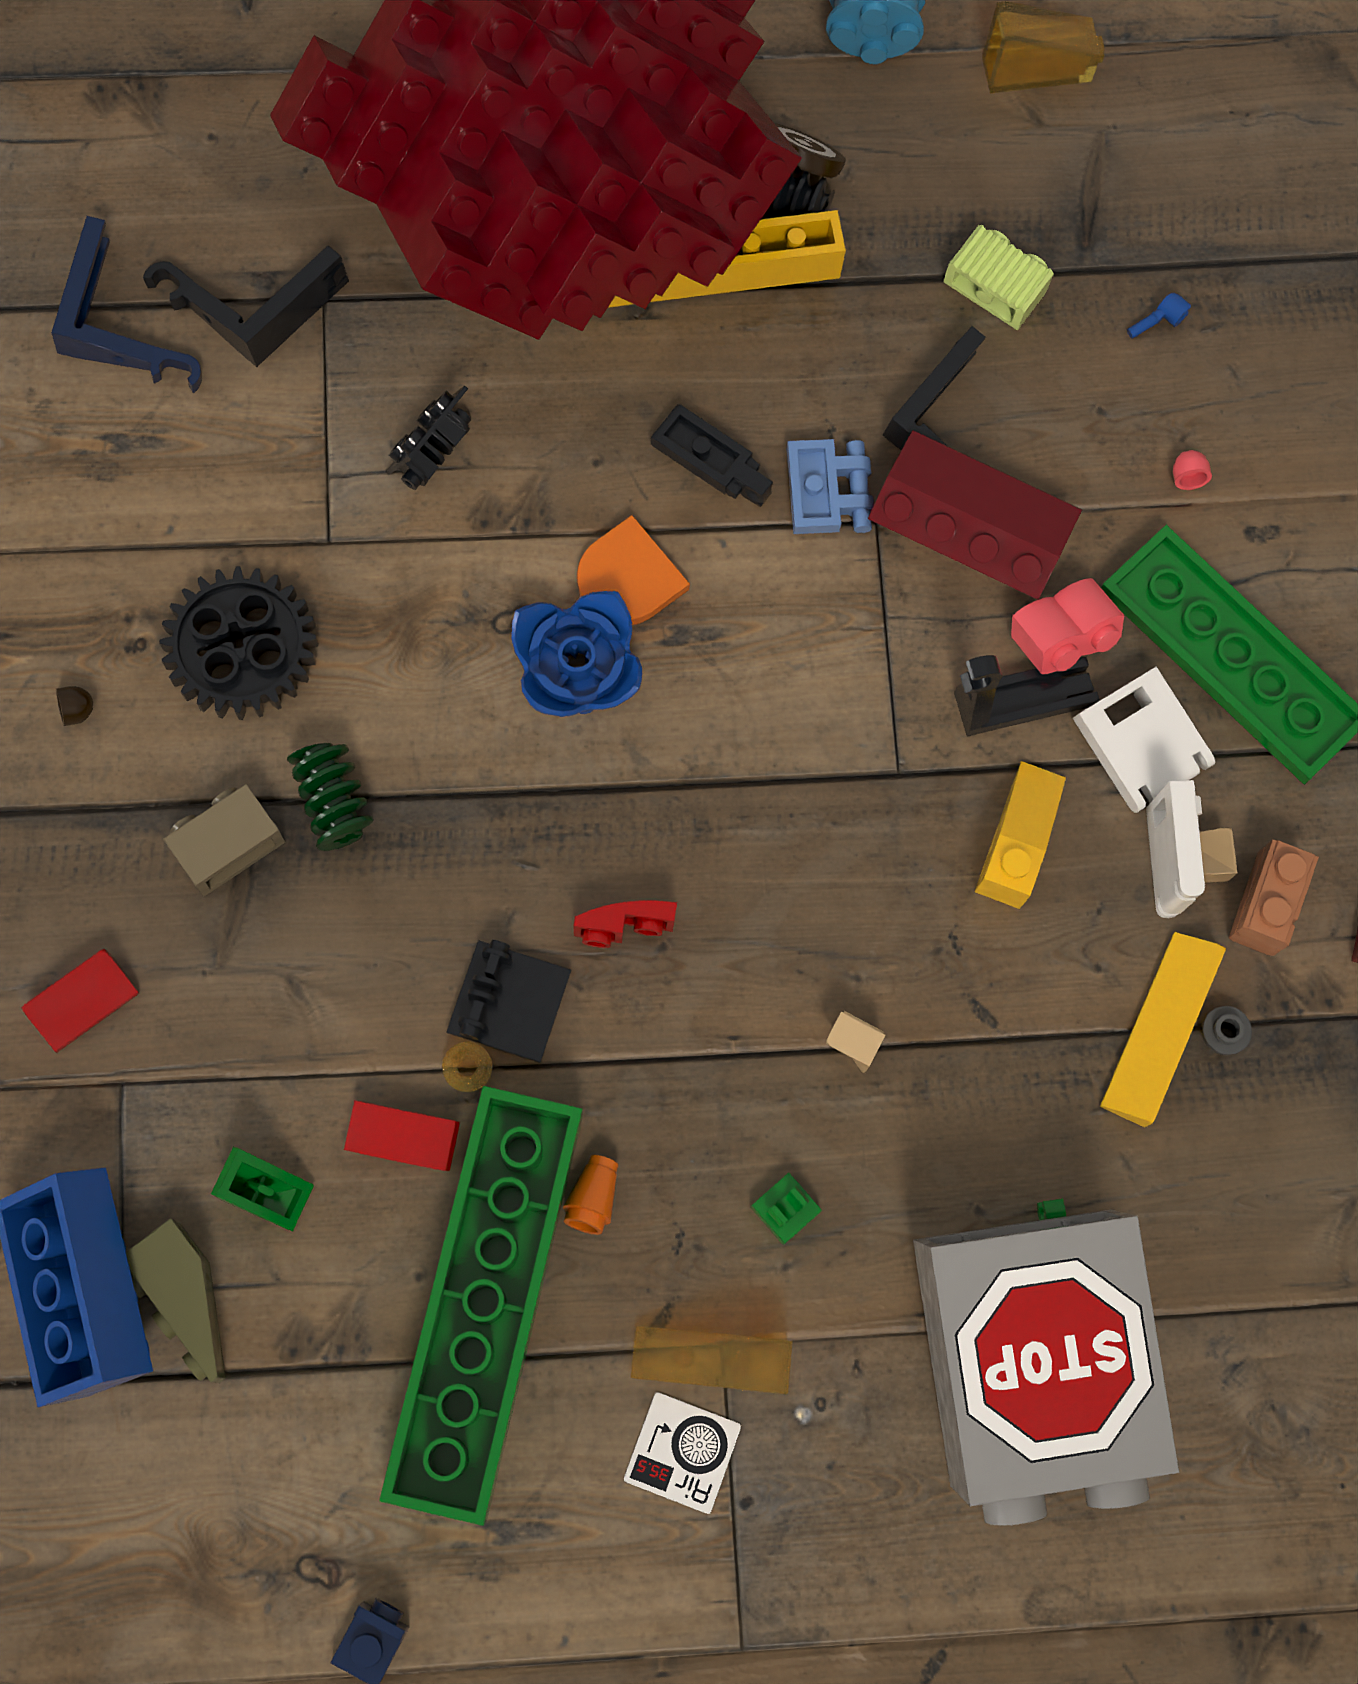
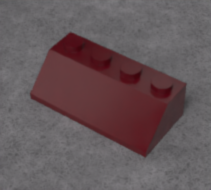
M912 430L886 478L868 519L1039 600L1082 509Z

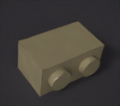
M247 784L239 789L233 787L223 791L213 799L212 807L197 817L189 815L182 818L170 829L171 834L163 838L203 897L285 843L280 831Z

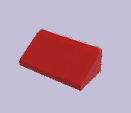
M102 949L28 1001L21 1009L52 1049L58 1053L137 996L139 992L113 956L106 949Z

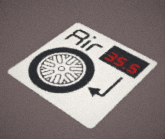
M657 1392L650 1405L624 1476V1481L709 1514L712 1511L741 1425Z

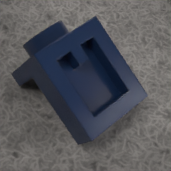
M377 1598L372 1605L363 1601L355 1611L354 1618L330 1663L367 1684H380L410 1627L400 1621L404 1613Z

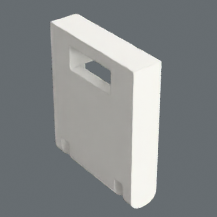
M1154 667L1073 717L1074 722L1119 793L1134 813L1146 807V802L1138 789L1142 790L1150 803L1169 781H1188L1200 774V768L1206 770L1215 764L1213 754L1157 667ZM1134 692V697L1142 709L1113 725L1104 710Z
M1194 780L1169 781L1146 807L1155 905L1158 915L1162 918H1173L1181 914L1205 890L1198 815L1202 814L1201 797L1195 795Z

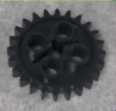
M238 566L234 570L233 579L226 580L222 571L218 569L215 574L216 583L210 585L204 578L199 577L197 579L201 591L195 594L185 588L182 590L187 601L185 606L174 603L170 604L169 607L177 620H165L162 622L165 631L171 635L159 640L163 651L170 653L162 658V663L166 670H174L169 675L174 687L184 685L181 694L186 701L197 697L196 704L200 711L205 712L215 703V711L219 718L223 719L229 707H232L238 719L243 720L246 707L253 706L256 714L262 717L264 713L263 703L269 701L279 710L282 707L278 695L284 692L294 698L297 696L292 684L294 680L308 683L309 677L302 668V665H316L317 661L314 654L307 650L319 646L316 635L308 633L315 629L316 625L313 616H304L309 611L305 599L295 601L297 594L292 585L280 591L281 582L278 575H273L264 583L261 570L256 568L250 579H245L240 566ZM262 608L267 610L266 616L259 621L251 622L245 620L247 614L254 609ZM216 621L221 623L220 628L211 635L199 633L201 627L208 622ZM277 629L281 631L277 636L272 635ZM238 638H244V646L235 649V640ZM200 651H207L202 657L198 656ZM267 651L280 653L279 659L271 665L257 663L259 657ZM221 664L234 666L232 672L224 678L217 679L211 677L213 670Z

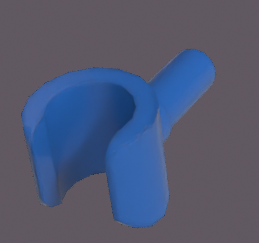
M1170 293L1151 315L1129 327L1127 333L1133 339L1158 324L1162 319L1167 320L1172 326L1176 327L1188 315L1191 305L1180 295Z

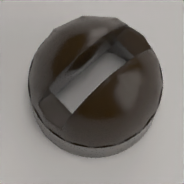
M76 686L56 688L57 702L63 726L82 723L89 717L93 710V699L86 690Z

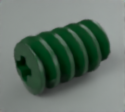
M313 744L296 750L287 757V761L295 765L292 769L293 779L301 783L298 787L299 796L303 800H308L304 806V811L307 816L314 818L310 828L315 835L321 836L316 844L317 849L321 851L340 849L358 841L363 836V829L374 821L371 815L357 816L356 812L365 807L368 802L364 797L351 798L350 796L351 793L361 787L360 780H345L344 776L355 769L353 762L339 763L338 761L340 757L349 751L346 744Z

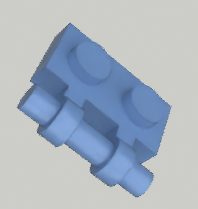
M834 439L788 441L786 450L793 534L839 532L841 528L840 515L853 517V529L856 533H866L872 530L871 520L868 517L874 506V497L869 495L867 479L872 473L871 461L869 457L865 456L863 441L854 440L846 444L847 456H835ZM845 476L849 479L850 494L839 495L837 477Z

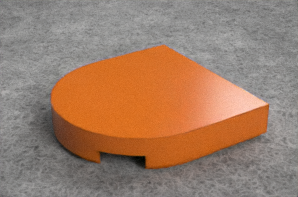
M632 515L591 544L584 552L577 570V584L580 597L591 592H618L631 615L632 625L652 618L690 588V583Z

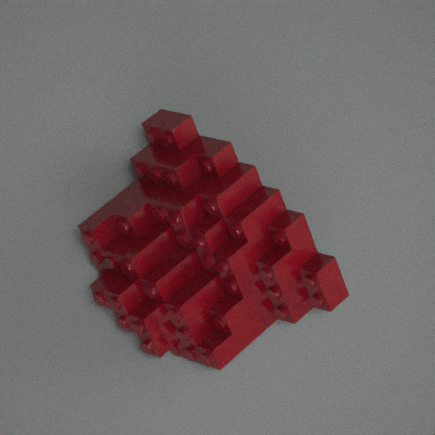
M384 0L354 55L314 35L270 114L282 140L323 159L337 187L377 204L423 290L540 340L552 319L583 331L593 315L599 318L603 316L615 296L646 309L655 294L663 296L677 273L708 287L717 273L721 275L725 273L802 159L796 149L739 81L765 42L745 19L746 14L756 0Z

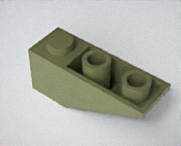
M170 1218L126 1252L133 1286L139 1298L147 1294L158 1309V1311L152 1314V1317L166 1337L171 1340L177 1335L188 1350L182 1358L199 1381L207 1377L212 1383H221L226 1379L210 1262L181 1223Z

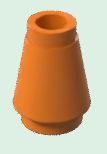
M600 1155L590 1156L588 1164H586L563 1206L564 1211H566L565 1224L588 1234H602L604 1226L611 1223L617 1178L616 1172L619 1166L617 1162Z

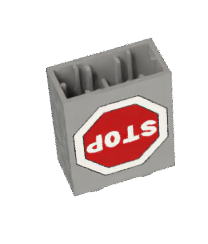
M1104 1210L913 1239L950 1487L969 1506L982 1505L985 1523L990 1525H1017L1040 1520L1047 1516L1045 1494L1082 1488L1085 1490L1087 1506L1092 1508L1112 1509L1138 1505L1150 1499L1147 1478L1179 1473L1138 1216L1115 1210Z

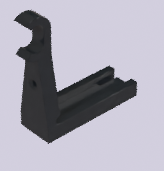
M327 246L244 322L241 315L203 289L170 262L161 261L152 264L147 268L143 276L147 288H157L158 283L164 279L173 281L179 286L176 291L170 293V302L173 309L179 310L188 305L256 367L349 282L341 255Z
M971 326L894 415L882 436L901 451L912 430L946 445L924 423L921 426H917L916 423L977 353L976 349L986 337Z
M995 655L976 657L966 661L969 672L960 675L962 683L956 687L954 692L966 736L1089 708L1100 701L1098 692H1093L1094 688L1089 673L1061 678L1086 671L1089 666L1087 657L1079 658L1075 665L1065 671L1041 674L1035 668L1002 676Z

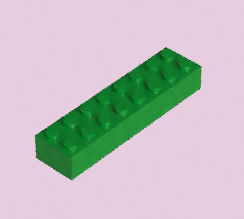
M487 1086L482 1087L379 1502L484 1526L486 1524L583 1118L582 1108Z

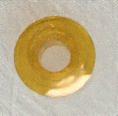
M462 1042L451 1047L445 1054L442 1071L445 1080L452 1088L461 1092H473L482 1088L490 1079L492 1061L488 1052L479 1044ZM467 1059L473 1060L477 1064L476 1072L471 1076L461 1075L458 1072V1067L462 1061Z

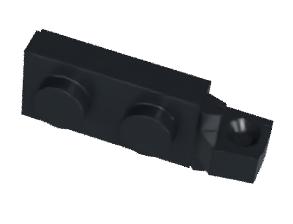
M681 404L676 405L651 436V445L723 494L727 493L728 496L734 499L741 494L744 498L761 507L772 493L773 482L757 472L760 469V464L752 458L753 453Z

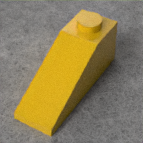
M1021 761L975 893L1018 909L1031 896L1046 853L1066 777Z

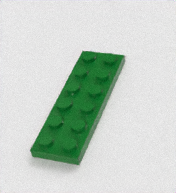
M1167 524L1101 586V589L1127 618L1304 785L1358 733V703Z

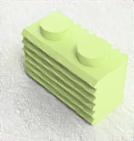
M978 225L949 263L943 282L1014 329L1019 330L1041 298L1044 297L1054 273L1051 269H1048L1046 263L1040 257L1034 254H1023L1021 249H1016L1013 244H1010V241L1003 233L997 230H986L984 225Z

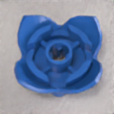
M591 592L580 597L568 609H561L552 603L537 602L515 610L512 621V644L515 654L524 668V674L521 679L522 692L528 703L536 711L559 717L573 716L578 713L588 714L593 710H605L616 707L639 691L642 682V666L639 658L630 651V640L633 631L631 615L618 592ZM578 653L585 655L584 666L572 667L569 665V659L567 658L569 655H572L575 659Z

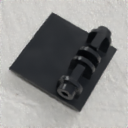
M463 386L452 395L446 390L436 401L433 400L416 420L422 427L417 426L409 435L406 434L389 453L394 462L386 471L388 475L400 469L404 473L401 480L413 490H416L419 485L425 486L428 483V480L439 468L437 465H442L445 461L440 452L450 455L453 448L470 430L468 426L471 421L470 416L459 408L452 411V408L468 390L466 386Z
M478 940L446 1033L541 1063L572 970L509 950L510 945L498 940H491L490 944Z

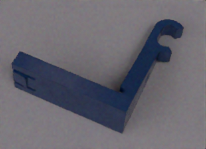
M86 216L51 332L57 353L79 359L151 371L154 384L162 380L161 372L166 367L186 370L191 373L187 378L189 388L192 393L196 392L201 385L202 375L198 361L191 355L155 347L86 325L110 244L109 238L102 237L106 226L105 220Z

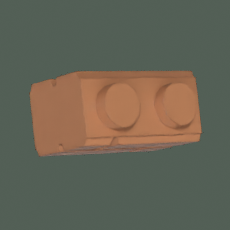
M1271 840L1266 847H1263L1255 859L1228 938L1236 943L1271 956H1275L1280 950L1288 947L1295 929L1293 923L1298 920L1319 857L1279 840Z

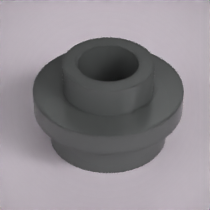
M1221 1006L1209 1012L1204 1018L1201 1027L1202 1037L1206 1045L1220 1055L1229 1056L1239 1053L1247 1047L1252 1036V1028L1247 1016L1239 1009L1231 1006ZM1222 1022H1229L1234 1026L1235 1036L1233 1038L1225 1037L1222 1034Z

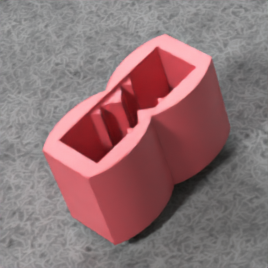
M1093 578L1083 579L1068 585L1053 597L1041 598L1018 610L1012 616L1011 638L1041 674L1065 671L1075 665L1082 655L1105 652L1114 647L1122 637L1124 614Z

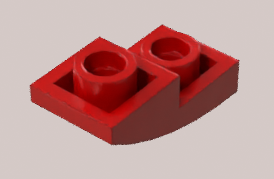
M640 900L598 907L575 916L573 925L574 936L581 937L583 944L598 948H610L612 942L622 944L625 925L634 926L633 931L638 934L662 936L663 931L673 932L677 902Z
M354 1100L344 1150L426 1168L450 1171L460 1121Z

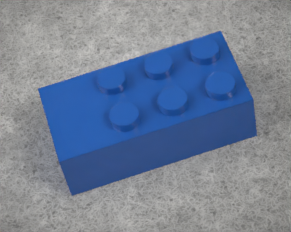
M106 1168L55 1173L1 1199L0 1239L37 1408L89 1397L153 1372L149 1345L144 1333L137 1293L133 1286L126 1256V1246L122 1238Z

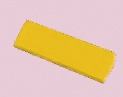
M1173 933L1100 1107L1144 1128L1154 1122L1224 956L1225 947L1181 933Z

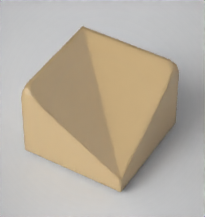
M1219 828L1199 832L1205 883L1228 882L1238 873L1232 828Z
M841 1011L829 1033L826 1043L853 1058L860 1071L865 1073L886 1035L884 1031L846 1011L844 1013Z

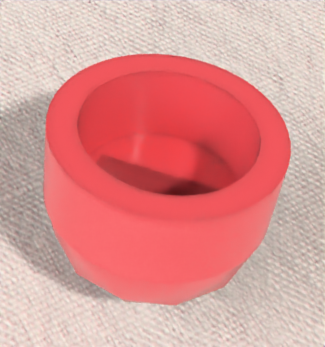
M1188 450L1182 452L1176 458L1172 472L1177 488L1193 490L1209 483L1212 473L1205 455L1199 451Z

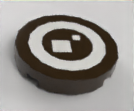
M774 123L802 157L798 164L800 169L827 178L840 175L846 162V158L840 152L801 131Z

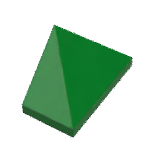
M233 1146L211 1195L227 1204L293 1232L314 1184Z

